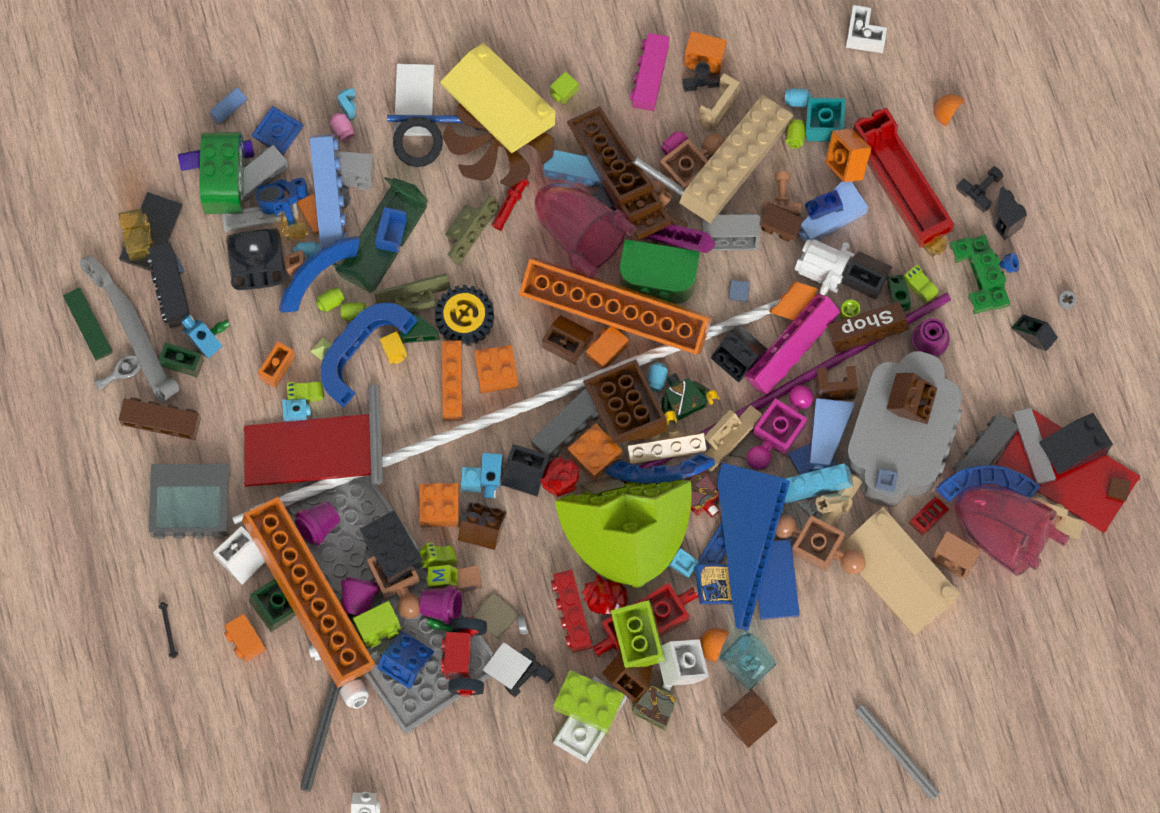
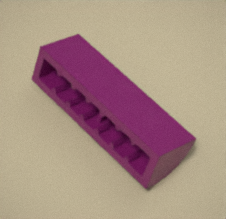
M673 224L642 238L702 253L710 252L716 245L707 232Z

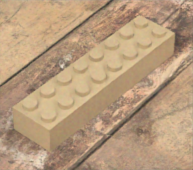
M762 94L684 190L679 203L711 224L785 132L794 114Z

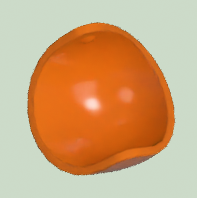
M956 94L944 95L934 105L933 113L935 118L941 124L947 126L955 111L966 100Z
M712 628L700 636L699 639L704 658L714 663L717 662L722 646L730 633L729 631L722 628Z

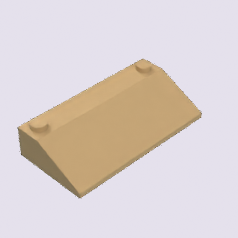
M884 507L861 525L843 542L840 548L845 552L857 550L864 555L866 565L859 574L914 636L953 605L961 595Z

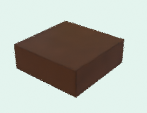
M1112 477L1107 497L1126 502L1131 482Z

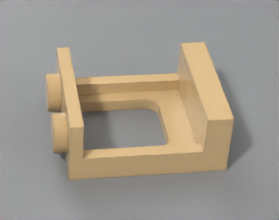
M725 73L720 78L719 94L722 96L714 108L709 110L703 105L700 107L699 123L704 129L715 131L738 98L740 82Z

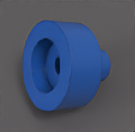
M1015 253L1006 254L1004 261H1000V267L1005 268L1008 273L1017 272L1019 270L1018 256Z

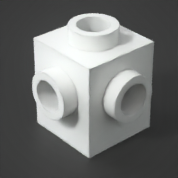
M353 792L351 813H380V801H377V793Z

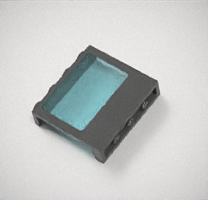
M151 464L149 533L151 537L165 539V536H173L175 539H184L185 536H193L194 539H203L204 536H212L214 539H222L224 536H229L227 529L228 479L231 472L229 464Z

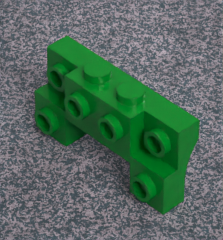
M986 235L971 239L967 237L950 242L949 247L954 252L955 263L970 259L969 263L979 291L969 293L968 299L969 301L971 300L974 308V315L989 310L1009 307L1010 300L1004 287L1006 276L999 268V257L990 248Z

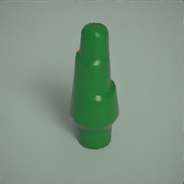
M227 319L223 322H218L210 331L215 336L225 331L230 326V323Z
M428 618L427 625L432 626V628L452 632L451 625L437 619Z

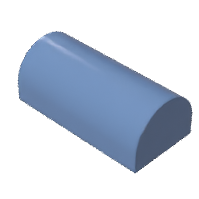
M235 88L210 110V117L220 125L247 101L245 95L238 88Z

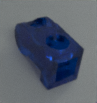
M837 189L818 196L805 204L809 217L812 220L835 211L836 213L843 211V204Z

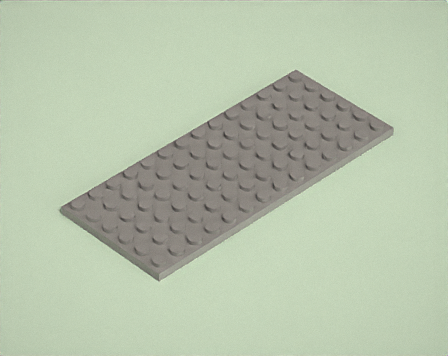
M369 475L354 478L347 483L327 489L285 507L294 524L297 512L302 509L307 510L325 501L329 502L337 511L340 523L324 538L323 543L317 546L308 543L304 538L303 540L341 606V580L351 577L376 583L367 563V559L373 557L361 536L360 529L393 511L380 490L372 483ZM320 480L301 482L283 495L303 487H308ZM405 528L409 537L411 538L412 542L414 543L416 549L419 552L421 549L419 548L415 540L412 538L408 530ZM422 567L415 570L420 583L408 589L410 594H414L419 598L424 589H433L428 586L426 580L428 568ZM379 590V594H376L370 610L389 601L400 622L401 631L434 650V654L419 671L414 685L409 689L377 669L382 654L396 637L388 639V637L383 638L379 645L373 648L370 646L366 648L375 665L371 671L364 675L406 735L462 696L449 692V680L445 678V674L442 673L441 657H445L442 650V638H446V632L448 631L434 629L432 626L427 625L429 617L422 616L421 613L413 619L404 618L398 612L397 605L400 599L398 594L384 600ZM462 609L459 618L468 617ZM347 614L349 620L351 621L360 639L362 640L353 619L357 616ZM481 635L471 638L470 676L471 679L484 682L492 677L484 672L483 669L494 653Z

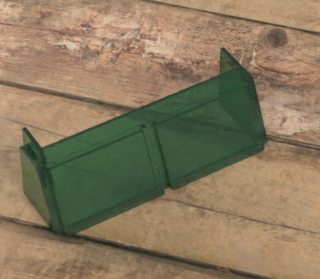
M384 178L391 187L359 236L357 256L346 258L342 265L332 264L335 267V271L343 279L369 293L376 290L398 255L396 252L376 248L375 240L384 207L405 211L407 214L401 247H403L427 208L428 200L416 185L396 178Z

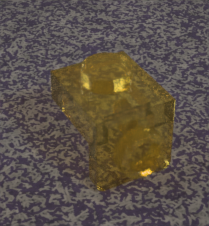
M281 217L282 224H279L281 235H286L287 240L294 238L302 239L309 234L305 221L287 226L285 218Z
M937 237L932 242L925 244L923 248L931 257H934L936 254L940 255L946 250L947 239L945 237L943 239Z

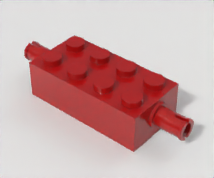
M667 583L633 604L650 601L661 638L689 621V614L684 605L699 597L697 592H694L695 589L693 587L678 596L671 585ZM610 617L602 622V629L606 634V639L592 646L597 657H600V655L612 648L618 654L621 652L613 618Z

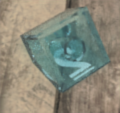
M747 631L719 657L725 668L749 691L777 664L759 638Z

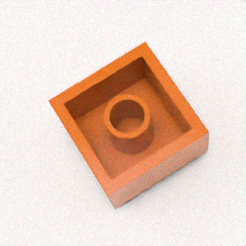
M691 31L685 50L684 66L695 70L698 63L706 62L710 66V74L719 73L720 75L726 55L727 40Z
M852 129L835 130L832 132L825 164L843 182L863 180L871 147Z
M512 345L474 351L481 394L518 388Z
M594 424L568 448V456L594 481L606 472L608 466L622 457V449L616 443H613L611 438L597 424Z
M458 483L420 484V527H459Z

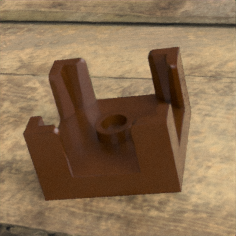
M856 366L846 367L847 377H844L842 382H828L827 369L817 368V378L814 380L816 398L827 400L855 399L858 389Z

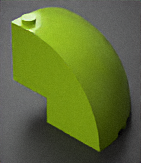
M675 480L669 483L626 481L624 487L596 494L583 490L584 494L575 496L572 493L555 500L556 511L562 529L570 544L584 562L600 575L610 580L639 588L661 574L677 554L689 522L692 490L691 481Z

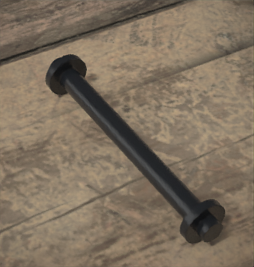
M162 602L158 607L162 609L170 654L168 655L174 659L178 652H175L166 609L168 604Z

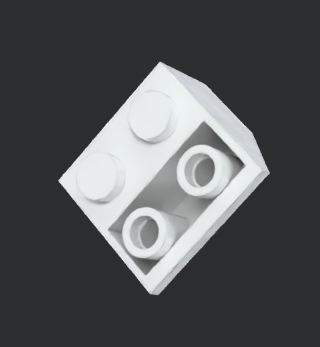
M242 526L213 552L215 559L241 585L266 563L250 534Z

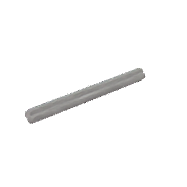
M371 384L368 388L371 478L373 484L381 485L383 482L380 386Z
M864 704L860 705L856 709V713L932 800L939 795L937 788Z

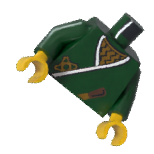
M675 373L667 377L670 387L665 389V395L661 401V409L666 417L667 425H669V420H673L676 423L706 408L707 400L710 405H713L712 399L717 398L720 400L717 391L710 390L697 381H691L690 378L680 381Z

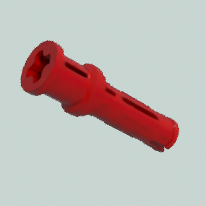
M523 179L507 190V197L491 225L496 230H503L515 204L522 199L525 187H528L530 184L526 179Z

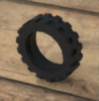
M408 118L396 128L393 136V147L396 155L409 166L424 167L433 163L440 155L443 146L440 129L428 118ZM420 126L426 128L431 133L434 145L427 155L415 158L405 152L402 146V138L408 129Z

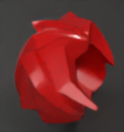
M561 456L558 459L555 458L547 466L543 479H540L542 487L557 498L577 489L575 484L579 480L580 468L572 459L563 460Z
M599 574L593 582L585 583V589L581 592L585 596L583 601H586L589 609L596 614L612 615L611 610L626 607L628 602L627 590L622 583L610 579L603 580Z

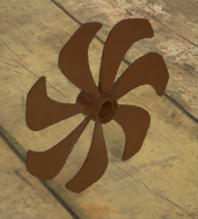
M459 103L456 114L460 121L474 128L488 131ZM451 125L445 128L442 135L449 151L455 155L470 153L489 141H493L485 155L473 165H458L464 177L480 181L490 178L495 169L498 147H504L509 160V173L500 180L501 184L514 186L529 175L530 165L517 151L511 153L491 133L466 137L457 135ZM542 133L527 143L539 152L541 164L546 163L553 157L554 140L551 135Z

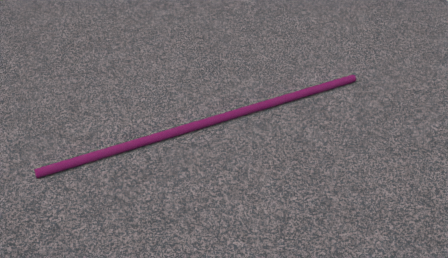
M944 293L907 314V325L950 302L949 294ZM875 340L863 346H857L840 352L734 413L739 418L750 405L759 410L773 402L775 398L779 399L786 395L795 386L803 385L816 378L817 368H826L828 371L881 340ZM717 423L711 425L710 427L704 429L699 433L704 432L705 436L709 432V430L712 429ZM675 457L648 461L641 465L640 468L652 469V466H660Z

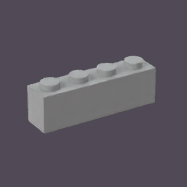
M274 145L270 148H265L259 157L255 160H250L244 168L243 204L258 193L256 187L269 184L289 168L288 161Z

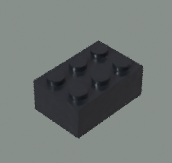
M394 510L360 529L361 536L389 585L424 566L422 557Z

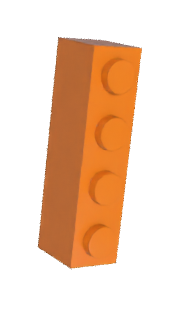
M442 341V405L444 421H463L461 341Z

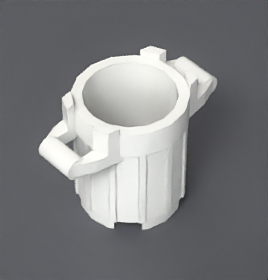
M807 240L795 270L799 272L798 274L821 283V295H826L828 290L837 293V288L850 265V258H853L854 254L848 251L850 247L848 243H843L841 250H837L817 240Z

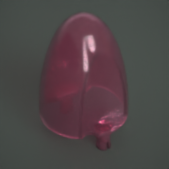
M547 184L539 189L535 196L534 206L538 221L569 254L572 267L579 272H584L589 278H593L598 272L597 268L605 264L616 253L625 235L631 236L637 229L635 225L627 220V216L621 210L617 209L613 212L600 200L571 184Z
M979 485L965 488L955 499L956 515L965 532L990 558L1015 576L1023 574L1029 567L1033 570L1039 567L1041 559L1037 557L1042 552L1049 538L1061 544V546H1065L1070 538L1069 535L1056 528V510L1024 494L1001 487Z

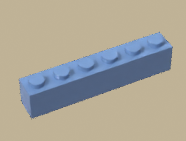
M335 134L312 135L310 137L321 249L335 244L338 240L348 238L347 232H344V225H346V215L342 214L344 195H340V188L343 187L342 176L338 174V169H341L340 157H337L336 150H339L338 138L335 139Z

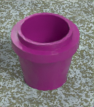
M935 318L927 319L918 324L911 336L912 347L915 351L931 354L935 357L944 354L950 342V336L944 323ZM934 331L936 335L931 336L929 332Z
M327 501L307 510H300L296 513L295 519L296 527L302 537L308 543L317 546L323 543L324 538L340 523L337 511Z
M351 577L341 580L342 607L345 613L359 616L369 611L376 594H379L380 588L376 587L377 583Z
M456 585L424 589L420 597V613L422 616L434 618L449 625H452L454 619L460 617L462 593Z

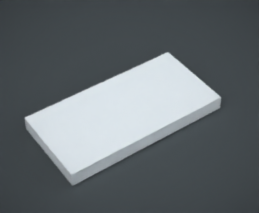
M397 64L395 115H433L434 65ZM395 122V124H394V133H395L396 128H397L402 122ZM420 126L412 127L404 134V136H432L426 128Z
M595 676L592 679L598 683H601L607 687L619 691ZM624 694V700H623V702H622V705H621L620 709L622 708L623 704L625 703L626 699L628 698L625 694ZM568 717L553 744L587 764L606 733Z

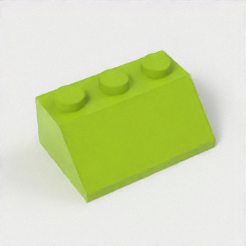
M649 600L611 610L625 668L646 667L666 661L653 608Z

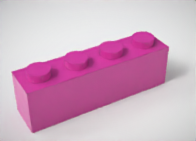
M648 33L647 39H643L641 50H644L643 56H639L638 60L640 71L635 73L634 83H636V88L631 90L630 100H633V107L655 111L670 45V37Z

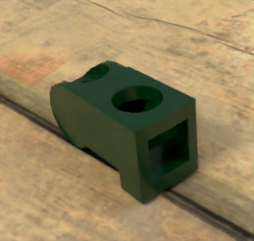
M903 274L887 277L892 304L900 302L903 311H909L911 299Z

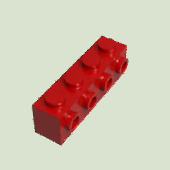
M573 570L553 574L554 580H551L553 592L557 591L558 599H555L557 609L562 610L563 617L560 620L562 628L567 630L568 636H565L567 647H571L572 653L591 649V640Z

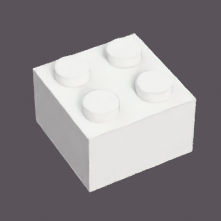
M700 639L672 641L662 645L666 661L659 663L664 686L695 684L709 677Z

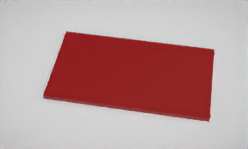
M1032 409L1042 440L1062 429L1061 426ZM1017 431L1000 459L996 462V465L1022 473L1035 482ZM1107 455L1058 475L1051 463L1056 479L1040 484L1037 492L1056 504L1063 505L1069 512L1105 533L1125 502L1107 497L1112 477L1131 482L1129 495L1137 481L1140 480V475Z
M369 414L244 426L245 487L371 475Z

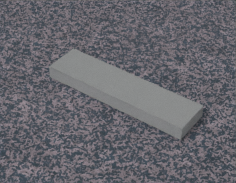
M1032 408L1013 412L1012 416L1015 424L1019 426L1017 430L1035 482L1040 485L1054 481L1056 477L1050 460L1039 444L1042 441V437Z

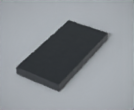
M147 192L119 260L153 272L154 269L151 270L146 254H149L148 247L168 243L183 205Z

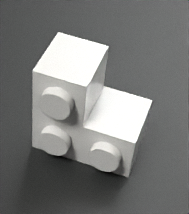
M853 5L846 48L883 53L887 27L869 25L871 8Z

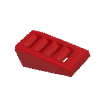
M935 496L909 521V524L919 534L924 536L949 511V508ZM934 503L942 509L941 512L933 506ZM929 508H930L935 514H937L936 517H934V516L928 511ZM924 513L932 519L931 522L923 516ZM920 518V519H921L922 521H924L927 525L924 526L923 524H921V523L918 521V519Z

